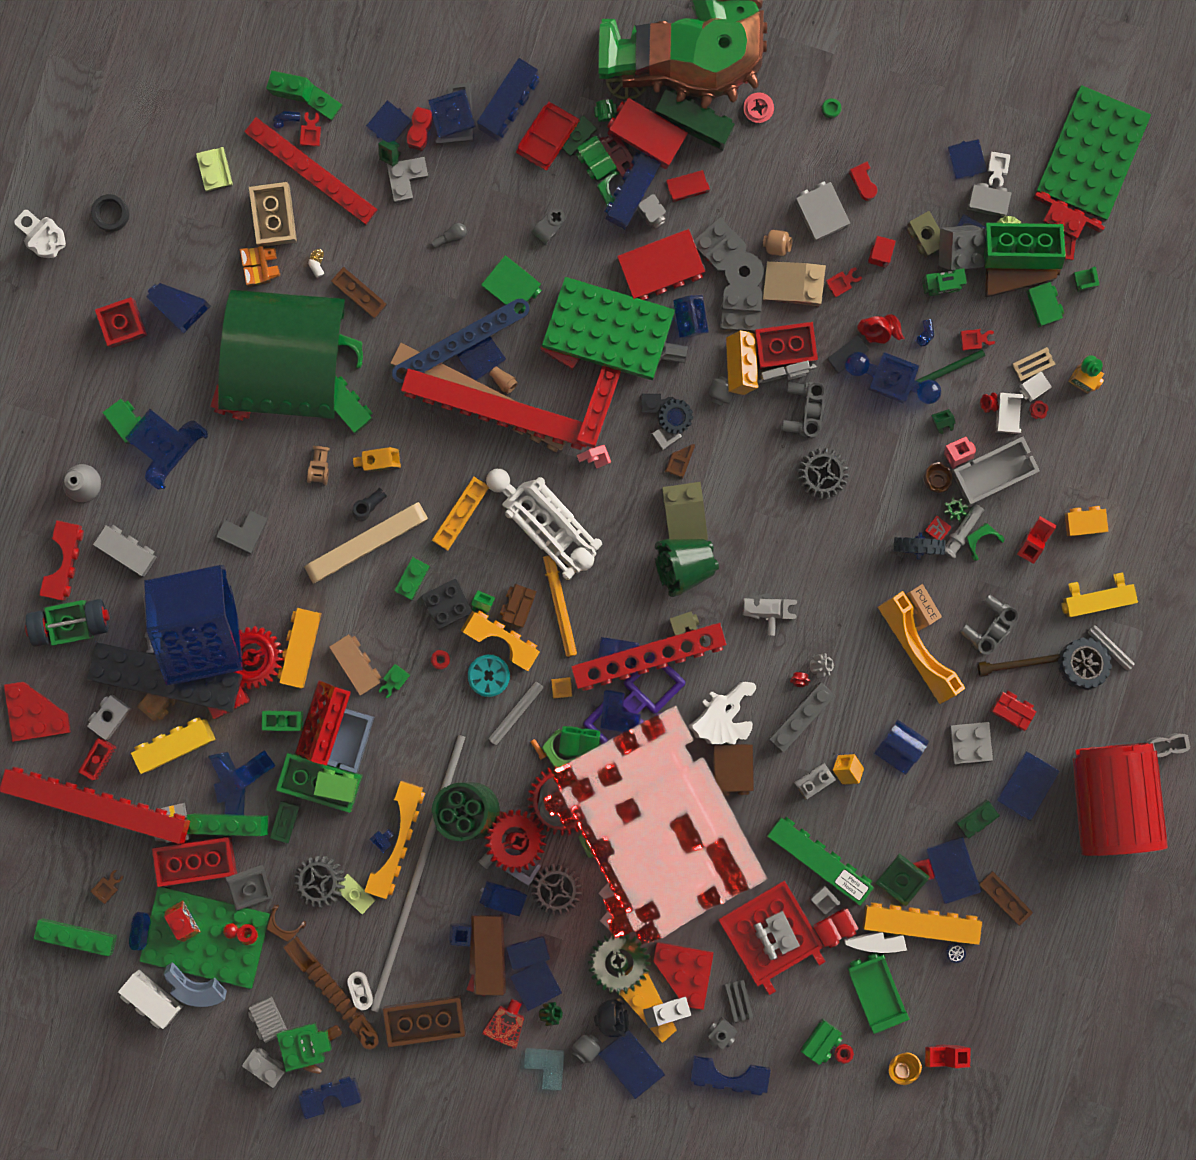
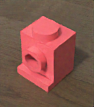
M964 437L946 445L944 455L952 469H954L956 466L973 459L976 449L974 444L969 442L967 437Z

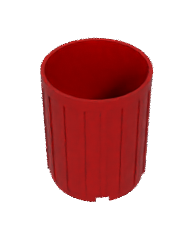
M1153 743L1076 749L1073 767L1081 855H1120L1167 849L1158 754L1154 750Z

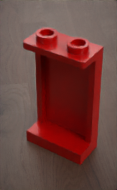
M630 98L625 103L622 101L617 109V112H619L616 119L612 117L607 125V128H609L608 135L614 134L661 163L660 166L667 170L688 133Z

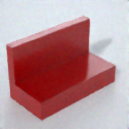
M703 170L666 180L672 203L709 193L710 191Z

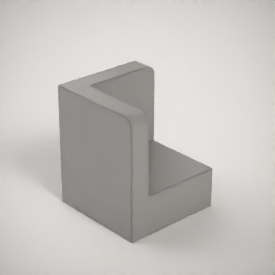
M662 428L652 433V436L662 450H665L682 438L680 433H669Z
M824 885L810 897L824 914H827L836 905L840 904Z

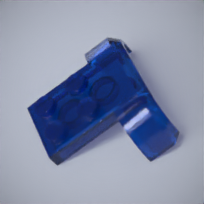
M149 409L125 438L153 460L146 471L145 479L156 489L160 490L165 489L166 477L197 440L200 438L207 439L208 433L204 427L194 420L187 422L179 430H176L153 410Z

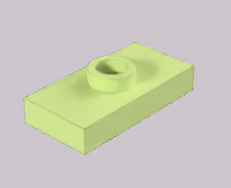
M347 874L344 877L346 881L341 882L345 889H339V891L342 892V896L363 914L376 899L369 893H366L365 889Z

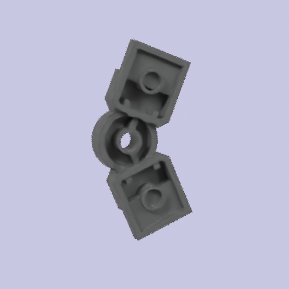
M720 217L694 240L697 250L717 272H725V278L729 284L723 291L721 329L755 331V329H760L762 291L758 285L763 278V265L758 257L746 252L744 241ZM741 268L748 269L749 276H740L739 270Z

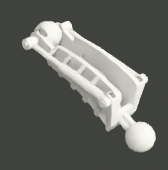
M493 469L488 473L486 483L489 489L494 492H503L508 497L502 504L504 508L508 509L505 512L506 517L512 518L540 549H543L564 571L562 575L566 580H569L575 573L578 574L580 571H586L592 567L596 555L595 551L602 546L601 540L593 539L573 518V514L546 487L545 480L542 477L524 482L515 489L510 484L508 473L503 469ZM522 503H528L531 510L527 511L522 506ZM536 516L543 517L545 523L540 524L536 520ZM552 521L560 527L556 533L549 527ZM580 533L590 542L589 545L579 536ZM574 541L580 547L573 550L571 557H569L563 551ZM558 557L568 566V568L558 559Z

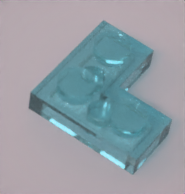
M526 1048L524 1068L544 1070L542 1089L561 1090L564 1051Z

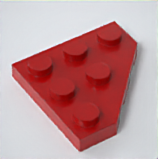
M26 682L4 685L12 741L71 732L68 713L60 709L41 693H38Z
M657 942L653 961L679 998L686 997L689 1007L704 1010L714 952Z

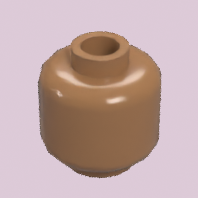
M771 230L768 236H764L763 247H766L768 254L784 256L787 252L791 251L792 237L786 231Z

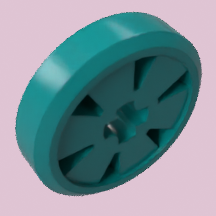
M495 655L478 657L472 662L468 670V682L471 688L481 696L493 697L502 693L510 681V671L507 664ZM488 670V672L492 671L494 673L492 681L484 679L486 676L485 671Z

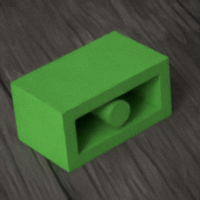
M324 768V771L318 772L314 795L352 803L358 779L354 778V774L343 772V775H337L335 770Z

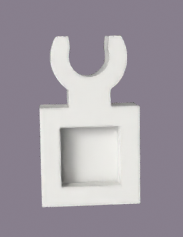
M991 152L988 172H993V175L989 178L988 185H992L993 179L999 180L998 187L1003 185L1004 179L1001 175H1007L1009 154Z

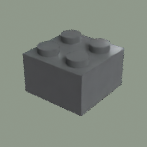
M974 225L940 228L939 266L948 270L984 267L985 229Z

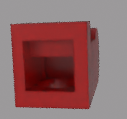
M868 161L849 171L860 197L865 201L874 199L878 190L867 174L871 169Z

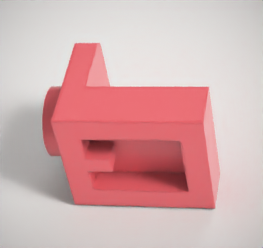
M605 445L589 449L577 455L579 462L587 460L590 463L594 461L596 468L611 463Z

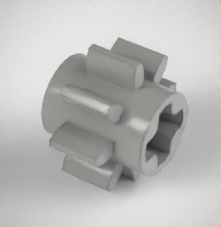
M826 653L814 655V660L810 662L811 672L817 674V678L830 676V671L834 668L833 660L827 657Z

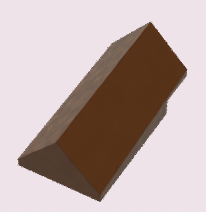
M503 914L471 916L469 974L474 975V994L504 996L506 993Z

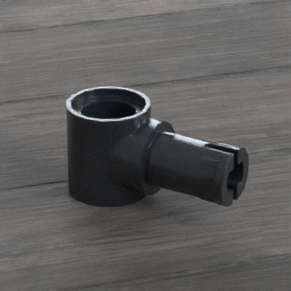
M378 488L368 498L365 497L363 500L355 502L353 505V516L356 520L365 521L375 509V506L387 498L385 492L382 493L383 490L381 488ZM364 507L367 511L364 514H359L356 509Z

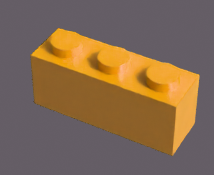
M740 330L726 337L729 392L745 395L758 388L756 337L753 333Z

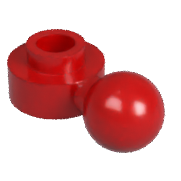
M229 923L223 929V934L226 938L233 939L237 936L244 945L253 944L258 937L256 929L250 924H245L238 929L235 924Z

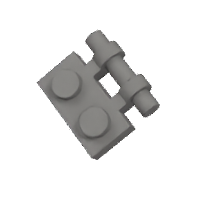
M783 911L766 918L768 927L764 929L760 922L753 925L756 930L755 934L757 938H760L764 946L763 950L765 954H768L770 960L777 958L774 951L777 948H780L782 954H785L800 946ZM772 932L776 940L773 944L770 943L767 934Z

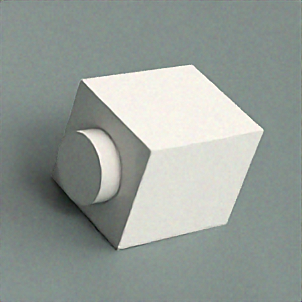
M1039 372L1020 385V393L1023 394L1025 400L1029 399L1031 402L1052 386L1043 373Z

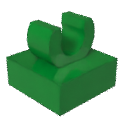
M477 591L471 604L473 606L472 611L475 612L479 608L483 610V613H489L495 597Z

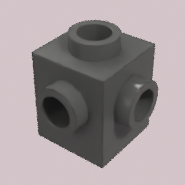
M721 1017L717 1023L714 1021L707 1029L709 1031L707 1036L710 1038L708 1042L716 1049L718 1047L724 1049L725 1046L728 1048L734 1042L735 1038L733 1037L738 1031ZM719 1033H724L722 1037L718 1036Z

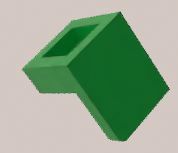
M1096 267L1073 273L1077 292L1094 289L1100 285Z

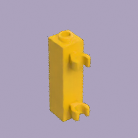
M1117 573L1113 574L1116 588L1080 595L1078 582L1070 583L1068 585L1071 597L1064 598V603H1061L1063 614H1066L1067 617H1073L1138 603L1134 584L1125 585L1124 574Z

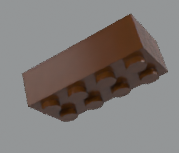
M461 995L387 1005L383 1008L388 1047L464 1037L466 1035Z

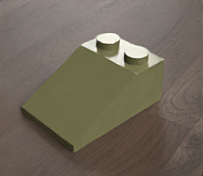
M701 482L662 487L669 539L708 540Z

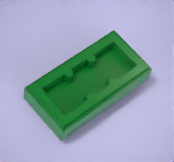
M315 85L313 86L309 103H306L331 121L343 106Z

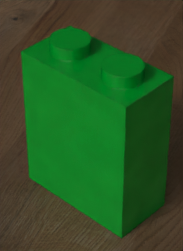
M506 255L481 284L482 288L504 305L516 299H524L529 302L532 297L536 299L542 291L540 289L541 283ZM521 303L514 307L515 312L518 314L520 312L524 313L526 309Z

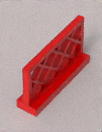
M320 680L318 681L295 752L296 754L307 758L309 761L327 766L348 703L350 691Z

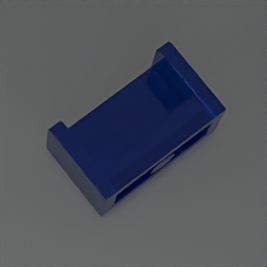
M487 881L480 903L488 908L520 917L527 894Z
M545 936L507 946L513 970L550 960Z

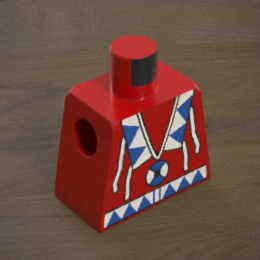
M184 901L165 911L164 917L178 941L185 942L201 932Z

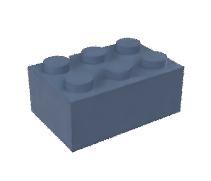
M345 709L328 765L337 767L339 763H342L340 765L341 769L354 773L359 771L375 717Z

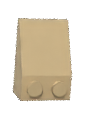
M767 261L763 300L820 306L826 265Z

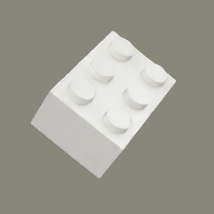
M140 970L132 974L118 992L121 994L120 998L128 1004L131 1002L136 1007L135 1010L142 1016H148L151 1019V1024L158 1029L160 1027L164 1029L183 1007Z

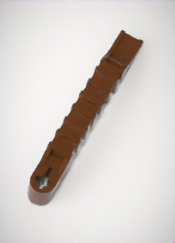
M296 936L283 947L303 972L308 973V979H312L315 982L316 988L319 987L322 990V994L326 995L329 999L328 1002L332 1003L335 1006V1010L342 1014L343 1020H347L349 1027L362 1046L366 1049L375 1048L379 1039L377 1031L368 1022L364 1014L355 1007L351 998L338 986L337 981L333 980L330 973L323 968L318 959ZM366 1035L369 1037L374 1036L373 1042L370 1040L367 1042Z

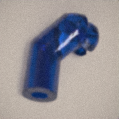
M283 111L274 116L273 126L275 128H283V122L285 121L299 122L300 112Z

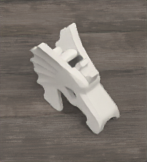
M740 682L725 696L710 692L709 695H711L712 700L710 702H707L706 699L702 701L707 708L695 721L688 725V728L693 731L695 738H703L708 744H723L725 742L735 744L738 738L746 740L751 733L752 722L733 723L732 719L740 710L742 697L744 695L751 696L756 690V685L750 682ZM730 704L731 709L725 711L726 706Z

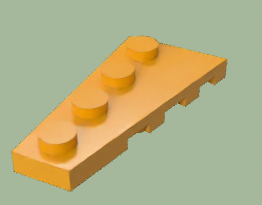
M633 966L625 972L626 975L632 971ZM643 974L647 980H640L641 987L634 985V992L628 988V994L621 990L620 995L647 1025L643 1009L662 1004L663 1002L649 974ZM673 1021L650 1028L662 1043L677 1031Z

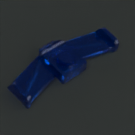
M223 752L209 755L208 757L221 783L214 784L217 802L225 801V814L244 815L245 785L229 753Z

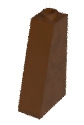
M986 268L985 297L1054 281L1057 275H1060L1061 269Z

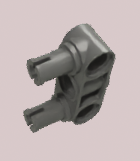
M788 382L787 393L804 395L806 399L803 420L800 422L783 420L782 431L799 433L802 437L814 438L821 430L825 405V387L820 382H805V384ZM814 386L819 387L821 395L814 396L811 393V388ZM813 424L816 427V433L809 434L806 430L807 425Z
M991 594L984 599L983 603L996 613V617L990 622L984 633H977L967 624L959 632L982 655H989L994 652L1019 618V613L1015 608L1005 603L1002 604ZM1008 610L1013 613L1011 621H1007L1004 617L1005 612ZM983 641H988L990 644V649L986 652L981 649Z

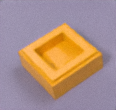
M570 677L551 679L553 698L572 697Z

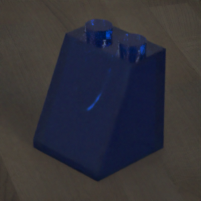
M162 283L154 284L148 290L149 294L146 296L184 333L211 307L203 298Z

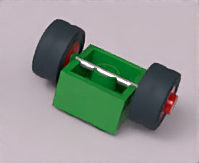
M102 599L81 600L44 608L45 613L43 611H36L26 614L25 631L33 647L47 645L50 643V640L52 646L92 639L94 638L93 635L107 633L109 630V613Z

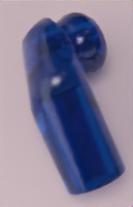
M932 319L923 320L924 331L916 338V342L920 346L928 345L935 336Z

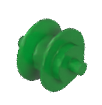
M1090 355L1083 360L1081 370L1090 377H1095L1101 372L1103 363L1100 359Z

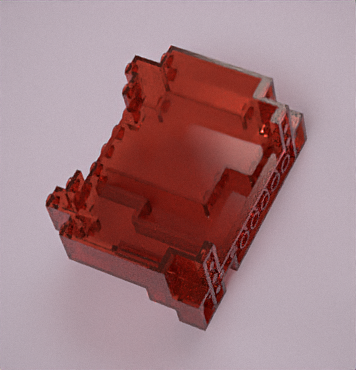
M676 706L617 734L552 770L554 782L560 789L542 799L546 810L551 816L558 813L560 822L566 830L577 825L580 827L583 838L589 844L592 855L598 861L601 872L608 880L609 887L615 894L604 899L606 909L612 915V918L607 920L611 933L617 938L636 932V936L642 945L665 937L710 908L728 901L741 892L752 889L767 879L704 758L693 762L685 745L694 739Z

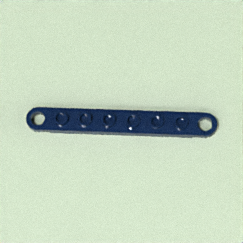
M516 299L396 365L392 371L394 380L398 383H404V379H399L396 375L397 371L401 368L406 370L409 368L425 373L516 323L528 315L530 310L528 302L524 299ZM519 303L523 304L526 308L522 314H518L514 310V307Z

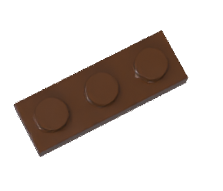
M344 267L331 280L334 285L374 319L387 306V303Z
M993 871L979 883L981 888L1019 926L1033 914Z

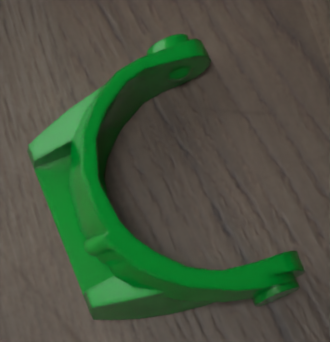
M617 170L613 171L597 186L607 208L624 205L630 206L633 204L632 199L627 201L615 199L609 191L610 179L620 174Z
M339 334L338 346L347 345L353 348L358 356L356 368H361L363 364L362 341Z
M984 523L983 526L966 536L970 552L972 553L971 557L974 561L979 560L975 547L977 541L982 536L993 534L996 535L1001 543L1005 540L1002 535L987 523Z

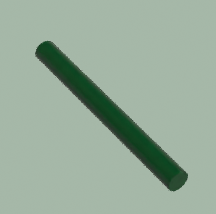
M983 350L977 351L913 381L915 388L925 385L985 357V353Z

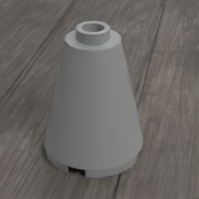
M78 464L71 467L65 473L63 489L70 499L76 502H88L94 499L100 492L101 477L93 467L86 464Z

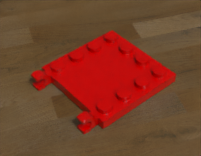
M785 880L718 919L757 986L763 984L769 995L776 992L769 979L813 954L819 966L826 962L819 951L824 946ZM783 911L800 946L785 954H782L780 948L774 950L777 958L770 960L768 954H765L763 950L764 946L760 938H757L755 934L756 930L753 925L760 922L764 929L768 927L766 918ZM772 932L768 933L767 937L770 943H775L776 940Z

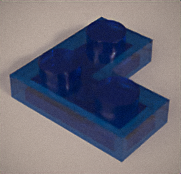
M605 690L600 728L638 735L641 714L623 711L625 693Z

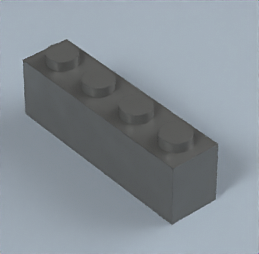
M819 682L768 739L782 752H785L836 695L822 682Z

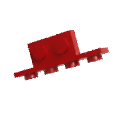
M1043 191L1040 193L1036 192L1033 196L1035 200L1050 207L1043 222L1046 224H1063L1064 233L1075 239H1078L1084 225L1099 233L1105 228V226L1101 225L1102 222L1100 220L1087 218L1084 216V212L1068 208V204L1058 200L1056 202L1051 199L1049 194Z

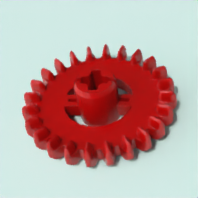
M256 626L252 630L246 627L245 633L243 630H239V636L233 634L234 640L227 641L230 646L224 647L227 654H223L222 657L227 658V660L223 662V665L228 666L225 671L243 675L240 683L241 688H245L247 684L248 689H252L253 685L259 689V683L267 686L266 679L273 682L271 674L278 676L275 668H282L277 662L284 660L278 657L283 651L276 649L281 646V643H274L277 637H270L272 632H265L264 628H260L258 631ZM257 644L261 646L259 650L247 649L244 651L242 659H240V653L247 645ZM248 665L251 667L260 668L258 670L251 672L246 671L243 667Z
M519 809L516 810L515 814L513 810H509L508 816L505 812H502V818L496 816V823L492 822V829L487 830L490 835L484 837L485 840L489 841L484 847L490 848L486 854L493 855L490 861L494 862L497 860L496 867L502 865L503 871H506L509 867L510 873H514L515 868L518 873L522 872V867L525 870H529L528 864L535 866L533 859L541 860L537 853H544L540 846L546 845V843L540 841L546 837V835L539 834L544 830L543 827L537 828L540 821L532 822L535 816L531 815L527 818L528 812L525 811L521 815ZM519 827L525 832L509 833L505 838V842L502 843V836L509 828ZM516 838H521L516 844H512ZM527 842V847L519 855H510L505 851V849L508 848L512 850H521L525 847Z

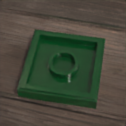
M899 853L875 883L904 906H907L929 880L930 876Z

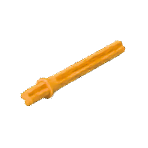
M549 555L544 556L543 560L547 573L545 576L548 577L565 654L567 657L577 654L558 574L560 571L557 569L556 562Z

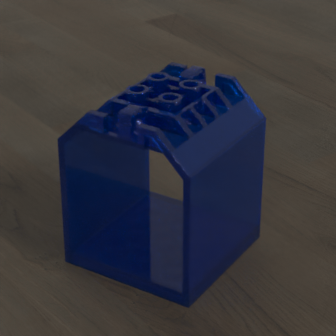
M224 565L144 581L147 634L166 686L243 670L239 619L233 590L229 586Z

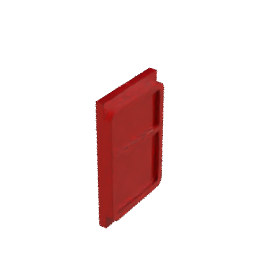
M548 102L547 105L543 106L522 138L516 153L530 161V163L547 171L580 119L559 108L557 105Z

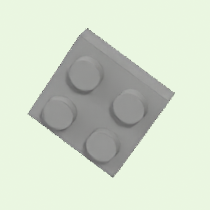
M989 722L950 725L954 764L993 760Z

